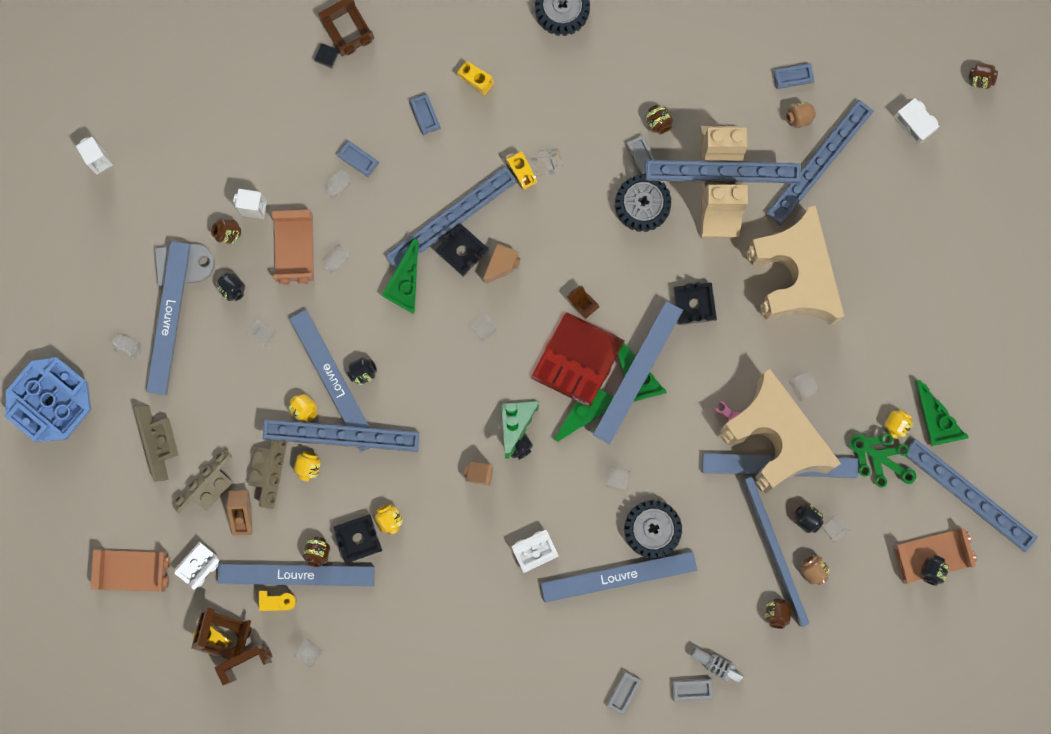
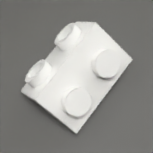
M547 530L536 532L532 537L519 540L512 546L523 573L559 557Z
M199 541L173 572L194 590L205 582V577L209 572L216 570L220 560L215 553Z

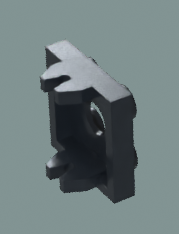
M460 224L449 233L448 237L444 238L435 253L464 277L489 251V248ZM459 246H465L468 249V253L465 256L457 254Z
M712 282L688 283L684 286L673 288L675 304L683 310L678 319V325L717 320ZM692 299L699 300L700 308L697 310L691 309L689 302Z
M371 514L333 527L345 564L383 551ZM357 533L364 536V541L360 545H356L353 542V536Z

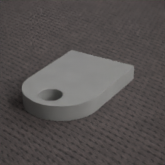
M190 244L185 284L205 281L213 273L215 260L212 253L206 247L199 244ZM170 247L155 248L158 286L160 287L164 286ZM202 258H209L210 263L207 267L200 266Z

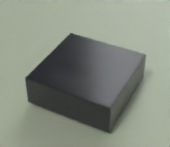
M321 43L314 61L333 68L339 50Z

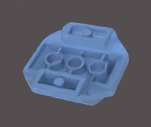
M57 357L31 361L6 390L5 417L34 442L67 440L92 410L88 382ZM52 396L53 403L48 406L46 401L48 397Z

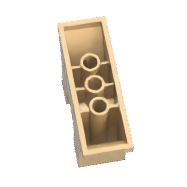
M701 126V161L743 162L747 149V128H739V126ZM701 182V238H740L742 217L748 205V185H743V182Z
M816 206L808 207L800 221L791 228L778 234L752 240L748 250H746L748 261L752 262V266L780 263L785 265L792 274L791 287L778 289L768 294L762 301L760 309L762 315L766 316V320L786 315L805 314L821 318L831 325L838 323L845 317Z
M771 369L764 372L758 379L756 393L749 407L727 422L720 430L721 439L726 444L729 443L730 446L742 443L747 437L755 434L763 435L771 440L775 448L774 459L768 462L754 477L757 488L760 491H764L765 494L794 475L805 472L827 474L841 464Z

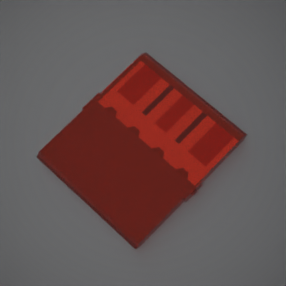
M566 312L553 337L547 343L545 352L535 368L531 379L590 407L604 380L608 377L625 340Z

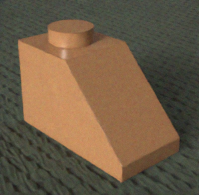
M497 244L484 275V282H492L512 273L514 268L517 269L521 258H518L519 252Z
M470 462V465L465 467L464 477H467V482L490 486L493 465Z
M249 490L229 491L227 511L232 535H251L252 510Z

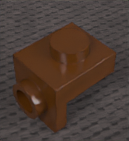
M582 285L573 289L567 296L571 306L584 319H587L599 308L598 303L586 293Z

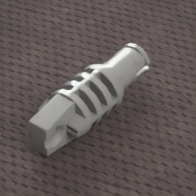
M698 647L694 649L690 657L705 665L708 671L726 681L732 679L740 683L743 675L735 670V665L715 654L709 655L698 649Z

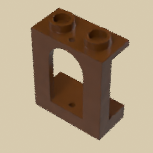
M341 0L318 13L321 22L341 56L353 54L357 48L369 45L374 39L372 30L370 31L354 0ZM349 13L361 36L346 44L332 21Z
M209 607L201 610L191 649L228 660L247 651L245 644L252 631V627H250L251 620L243 622L214 613L215 609ZM211 624L234 631L237 635L236 645L233 648H225L208 643L207 638Z
M264 644L256 646L214 667L222 685L224 686L237 680L231 668L259 655L263 665L271 663L270 658L273 656L269 647L265 648Z

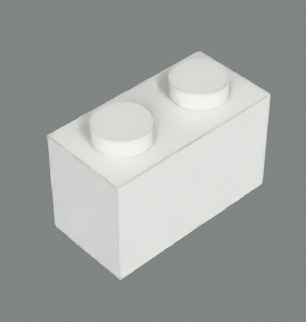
M916 98L900 109L894 116L917 145L940 127L937 119L929 115L925 105Z
M93 137L82 139L79 142L80 144L76 146L87 166L96 174L113 166L103 147Z
M238 189V194L234 195L233 205H235L241 216L264 219L267 200L262 192Z

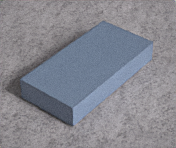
M811 63L775 69L773 71L777 89L811 84L815 81Z
M427 93L410 100L423 135L441 129Z
M347 141L337 154L340 159L367 178L379 164V161L350 141Z

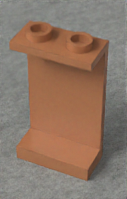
M311 210L272 211L275 227V275H273V279L281 285L290 284V281H297L298 284H308L309 281H314L313 215Z
M965 528L894 545L893 548L903 583L908 584L923 579L920 572L925 559L933 558L934 555L945 559V563L949 566L948 572L975 567L977 558L975 552L971 551L969 532H966Z
M93 550L91 589L165 592L169 586V576H166L167 568L170 567V557L166 552Z

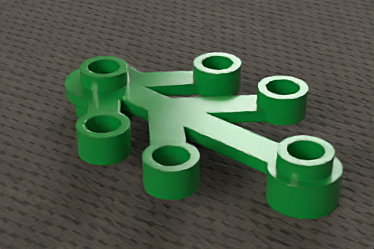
M884 433L882 436L867 438L865 435L856 434L850 440V448L858 454L859 473L861 476L867 477L871 473V469L866 461L865 453L873 458L876 473L875 483L878 487L883 488L887 485L882 464L899 474L901 480L906 484H911L916 480V473L912 468H903L887 458V456L898 454L901 456L908 455L910 451L908 445L900 444L897 447L875 450L871 447L872 445L880 443L890 445L893 442L892 435ZM885 436H890L891 440L889 442H884L883 438ZM862 441L863 446L857 447L856 442ZM903 446L907 448L905 453L900 452V448ZM864 467L869 469L866 474L861 472V469ZM907 473L912 474L910 480L905 479ZM883 478L885 480L884 484L882 485L877 483L878 479Z

